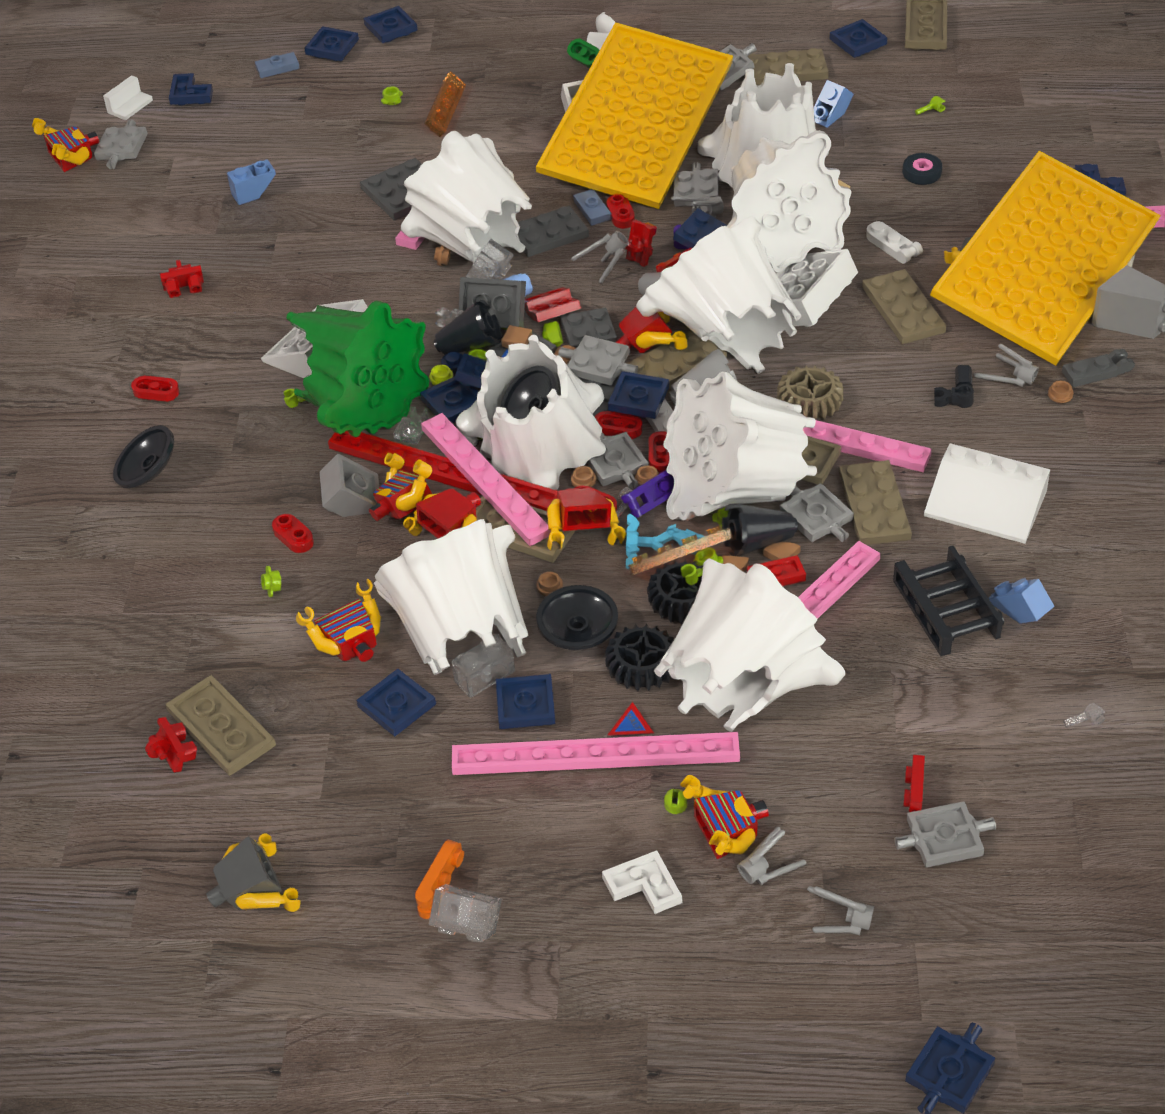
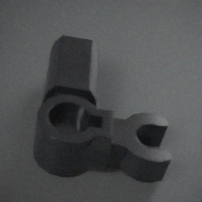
M958 365L956 367L955 387H952V389L934 388V405L936 407L952 404L961 408H968L974 403L972 369L969 365Z

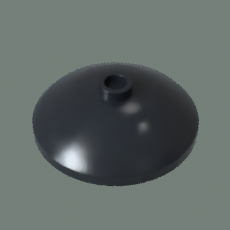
M533 366L524 370L507 388L500 407L506 408L507 412L516 419L526 418L534 406L543 410L549 402L547 395L552 389H555L557 395H559L557 376L553 371L544 366Z
M157 425L144 430L132 439L123 449L113 469L114 481L122 488H135L157 477L168 464L173 452L174 435L172 431L166 426Z
M586 585L566 586L553 591L540 603L536 614L537 627L540 634L549 643L568 650L588 649L603 643L613 634L618 624V610L614 600L598 588Z

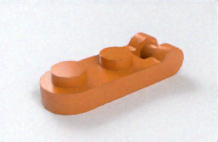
M449 839L446 840L419 885L415 898L418 904V914L421 918L430 919L436 914L435 902L442 890H447L455 867L458 868L463 861L464 851L462 850L461 843Z

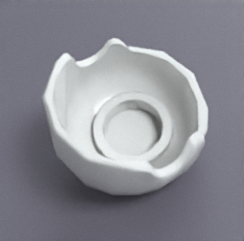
M602 12L596 18L598 33H610L615 21L606 15L605 12Z

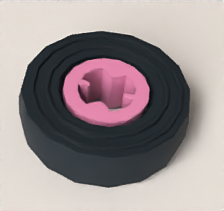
M916 153L904 160L902 172L904 178L909 182L927 185L939 180L943 166L941 160L932 154Z

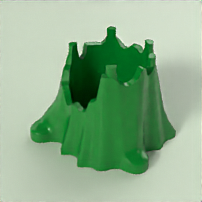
M381 301L372 302L364 312L317 305L316 311L304 313L289 312L287 314V320L293 326L305 332V339L313 346L312 354L307 359L312 374L307 375L303 380L305 390L295 388L294 394L319 407L317 412L318 422L323 426L332 428L335 433L342 434L348 431L351 436L358 437L364 429L370 434H375L381 427L390 429L407 417L412 400L420 396V392L428 389L429 378L419 367L420 357L425 351L423 336L426 324L424 322H412L409 318H392L389 304Z

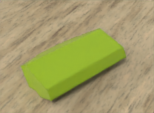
M554 321L544 324L543 338L559 347L563 343L559 323Z

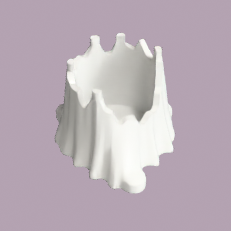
M792 63L785 64L783 76L765 73L761 85H756L753 69L745 70V79L741 87L735 91L732 104L727 106L723 122L712 134L704 136L698 141V153L715 158L712 168L720 170L718 180L726 182L732 187L731 167L738 165L740 157L746 150H756L762 137H766L768 140L783 141L791 144L798 137L808 136L816 131L812 83L806 82L805 85L801 86L797 75L794 73V64Z
M818 130L810 133L808 136L798 137L791 144L783 141L768 140L766 137H762L756 150H746L740 157L738 165L731 167V181L734 190L732 199L733 216L727 227L733 228L744 219L751 216L755 217L761 225L758 238L761 244L765 246L767 257L776 272H782L792 263L803 261L812 248L818 247L825 251L841 250L844 245L842 226L850 215L849 198L851 190L848 187L839 186V169L827 168L824 165L825 157L831 147L829 136L824 131Z
M451 131L444 137L439 155L433 160L424 162L416 173L404 181V186L407 188L405 201L412 205V208L401 224V231L410 238L424 237L473 262L480 268L488 270L491 274H495L498 269L492 263L504 260V255L500 250L501 247L514 248L519 253L525 250V245L520 242L518 237L520 226L516 221L515 215L520 212L521 207L524 210L531 209L532 205L528 202L530 198L515 182L513 172L504 166L490 138H482L479 134L463 137L459 132Z
M753 216L744 219L733 228H728L727 226L719 227L700 239L691 250L680 255L675 265L661 272L660 279L646 289L645 295L636 304V308L644 317H649L657 312H664V314L681 321L703 341H712L721 350L730 352L747 370L753 368L757 374L765 370V367L760 362V351L766 347L783 349L784 346L780 334L785 330L790 337L795 335L797 330L792 324L791 316L795 321L801 318V314L796 309L770 264L766 248L758 238L761 225Z
M531 335L528 338V345L522 343L509 345L508 354L505 357L497 356L494 350H488L485 353L487 362L485 370L481 375L482 385L477 394V400L470 408L459 414L456 426L466 437H480L483 439L480 453L492 460L491 465L500 474L558 490L559 476L564 469L584 466L589 459L600 456L606 451L605 444L600 440L602 427L593 416L594 411L603 402L604 394L602 388L596 383H585L575 376L559 355H554L545 344L539 341L536 335ZM533 366H544L553 371L559 382V395H557L555 389H552L547 395L549 402L543 410L534 406L526 418L516 419L507 412L506 408L500 407L507 388L524 370Z
M722 371L715 378H706L702 386L696 380L682 379L677 386L676 406L668 419L667 435L663 444L670 456L666 471L674 478L673 491L666 505L668 517L672 520L689 521L696 516H704L729 504L784 501L786 496H789L795 488L797 481L805 476H815L817 473L816 466L807 465L802 457V451L808 446V438L803 428H814L816 424L815 419L801 414L802 408L800 405L791 404L753 391L737 382L728 372Z
M480 519L468 526L455 529L439 539L419 541L407 546L402 550L401 556L381 566L376 573L374 585L378 594L396 610L424 664L428 663L434 675L441 673L450 666L446 658L447 639L459 641L466 638L467 634L472 631L482 638L485 647L496 644L492 635L493 624L497 626L509 648L514 649L517 657L526 654L522 639L529 635L523 620L506 557L508 546L515 540V534L511 525L492 529L491 523H485L484 519Z
M710 558L703 563L702 581L695 601L683 625L660 664L654 669L655 674L659 677L669 669L668 672L673 679H681L683 681L684 700L678 706V710L681 713L687 714L693 706L703 705L715 717L720 718L729 710L734 709L730 719L724 725V728L729 732H732L738 724L750 716L756 715L774 700L789 691L813 685L834 686L845 676L844 668L836 660L828 656L820 647L826 639L814 627L817 618L806 609L803 602L797 596L781 586L768 568L761 564H754L745 573L733 564H721Z

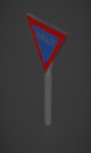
M632 702L612 730L599 738L653 735L654 732Z

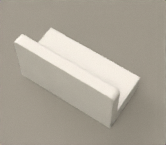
M132 75L103 95L107 113L123 120H127L153 101L151 95L141 92L138 78Z

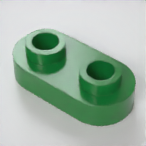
M574 39L567 48L569 56L587 68L591 67L600 51L597 47L582 39Z

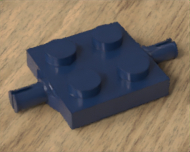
M970 1023L963 1036L951 1034L938 1026L936 1027L905 1078V1082L926 1094L918 1106L920 1113L923 1114L925 1110V1114H931L937 1102L945 1103L957 1111L965 1113L995 1063V1057L982 1051L975 1044L978 1036L983 1031L981 1026L977 1025L975 1028L976 1023Z

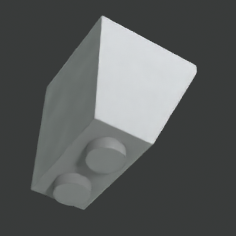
M1126 265L1098 287L1091 325L1154 339L1161 332H1165V285Z

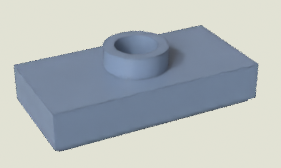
M294 52L254 61L260 78L300 69Z
M591 189L573 195L575 204L591 226L611 220V212L595 190Z

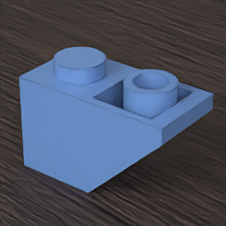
M827 80L814 106L815 123L828 128L845 114L854 94L845 87Z
M268 159L227 172L231 194L238 205L259 199L276 175L275 169Z
M1023 578L1015 583L1005 581L994 588L995 592L988 597L993 606L1018 623L1038 621L1055 607L1039 579L1026 580V578Z

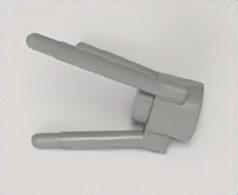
M719 196L671 197L673 201L692 202V206H700L702 211L716 218L717 214L723 213L724 205Z
M615 231L612 235L607 233L602 239L574 255L571 260L575 261L606 242L605 248L608 252L602 257L601 262H605L611 255L615 256L599 280V283L602 284L620 256L625 252L624 248L629 244L626 236L620 231Z
M1000 343L998 347L1019 361V363L1000 353H996V357L1016 367L1013 375L1017 376V378L974 373L976 378L1012 383L1023 387L1025 383L1033 384L1039 367Z
M779 826L775 827L752 853L737 865L740 875L749 884H753L757 880L760 885H763L769 879L806 865L805 860H800L766 873L769 864L763 855L785 835V831L781 830Z
M808 886L807 890L809 892L848 907L845 921L851 923V926L813 927L812 931L814 933H852L860 935L861 929L869 930L874 906L852 901L819 887Z

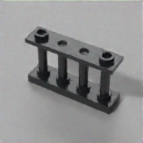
M953 545L948 547L947 561L916 571L910 569L905 560L895 563L893 582L940 657L951 654L954 638L988 628L995 640L1001 638L1002 626L1004 625L1002 613L995 609L967 567L964 556L962 554L959 555ZM950 571L956 581L930 589L922 588L918 582ZM963 590L968 597L967 600L941 608L934 607L930 601L931 599ZM976 609L981 617L980 619L954 627L946 626L943 618Z

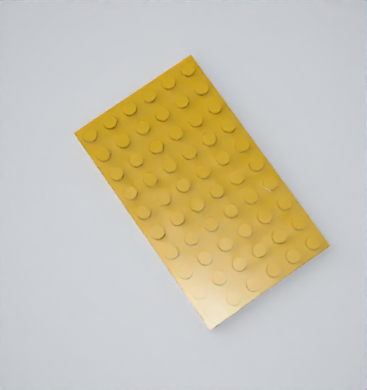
M615 22L537 163L536 172L610 195L621 194L630 201L659 209L733 62V55Z
M1038 151L933 287L930 296L1056 366L1094 313L1098 287L1128 265L1161 215Z

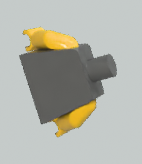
M264 833L260 835L258 842L248 836L242 842L229 846L222 860L213 869L219 885L206 893L208 900L214 907L217 908L227 901L238 910L279 907L280 904H283L284 908L290 912L297 911L300 908V900H297L298 891L295 888H288L283 895L279 893L282 891V888L268 857L276 853L277 848L276 843L272 842L269 834Z

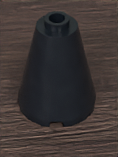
M484 300L476 301L438 331L434 339L437 351L446 355L450 352L459 353L500 344L501 341L499 339H502L501 327L496 315L491 316L487 309L491 308L489 304Z
M736 503L725 507L724 511L729 510L728 515L722 518L724 544L726 547H731L733 552H729V554L732 556H741L774 543L791 539L798 530L797 519L790 512Z

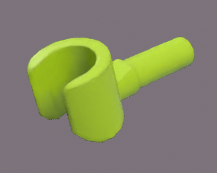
M934 96L929 104L915 110V113L919 115L932 109L942 112L946 108L942 104L945 100L939 96Z
M287 389L283 392L285 396L284 401L290 408L296 407L299 402L306 401L296 396L294 389Z
M686 564L681 568L682 577L686 578V582L689 585L696 584L698 577L702 576L703 568L696 569V566L693 564Z

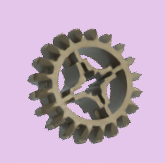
M805 365L802 369L796 367L794 371L788 370L787 375L782 376L777 386V399L800 405L802 408L801 414L815 420L817 418L825 420L826 416H833L835 411H839L843 401V386L839 376H834L833 371L827 372L825 367L818 369L816 365L813 368H808Z

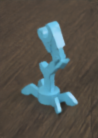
M632 514L627 515V524L629 525L626 529L627 569L632 568L639 561L636 553L639 552L640 548L637 546L652 547L658 552H663V544L670 540H675L693 555H696L698 552V545L706 546L705 536L689 529L685 531L678 529L676 524L668 526L666 532L657 537H640L639 532H637L640 526L639 521Z

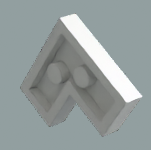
M658 851L602 871V878L614 901L643 891L654 914L682 903V895Z

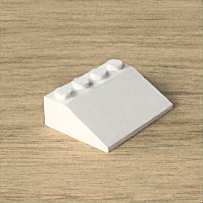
M848 249L808 253L803 261L792 263L782 272L776 273L796 309L801 314V318L798 321H795L791 316L793 326L810 327L816 324L817 319L829 309L830 304L852 282L851 280L858 271Z
M363 299L320 305L356 312H364L368 308ZM294 327L261 360L266 364L305 378L307 375L312 374L307 359L312 354L313 346L305 339L306 333Z
M950 443L941 461L924 516L1025 544L1047 492L1050 469Z

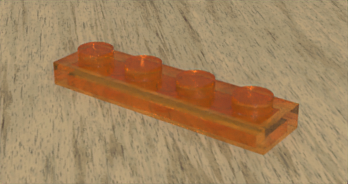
M451 71L445 76L424 123L439 137L446 132L466 87V84Z
M721 525L706 530L707 535L697 538L695 534L681 539L683 544L673 548L672 544L657 548L658 554L650 557H648L647 553L633 557V563L628 565L631 575H635L733 538L729 528L722 530Z

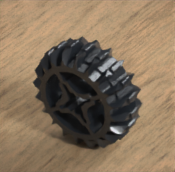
M686 559L683 563H678L674 560L673 565L664 563L663 569L656 568V572L654 575H651L647 586L648 602L652 606L654 613H659L661 619L668 617L670 623L674 620H679L681 625L695 601L702 581V576H700L696 584L689 585L686 582V578L682 577V566L690 564ZM697 561L692 563L696 566V569L703 568V565L698 566Z
M647 623L642 628L635 624L633 629L625 627L623 633L616 632L614 638L609 640L608 647L605 650V665L607 670H609L611 678H615L618 685L624 683L626 689L635 686L637 692L641 687H646L649 691L653 685L660 688L662 682L669 683L671 678L668 672L669 669L661 677L655 674L654 669L660 664L663 656L674 641V637L669 636L667 630L660 632L658 626L652 629L649 628Z

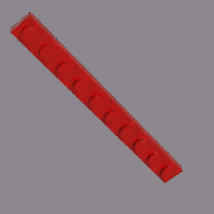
M348 431L342 434L334 433L328 441L329 449L384 466H388L384 463L387 453H396L404 460V465L399 470L416 474L413 472V467L416 461L420 459L432 468V473L427 479L482 495L446 457L363 432L358 437L351 436ZM501 474L532 507L547 511L551 502L557 499V490Z

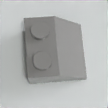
M337 454L320 471L322 507L326 508L329 512H334L342 517L369 514V508L377 503L373 496V492L379 488L377 473L340 454Z

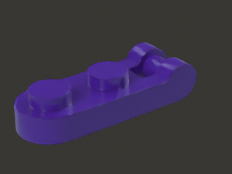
M664 470L622 495L623 503H627L631 510L629 514L638 518L666 501L673 491L674 478ZM638 496H640L644 503L641 506L638 504L636 500Z

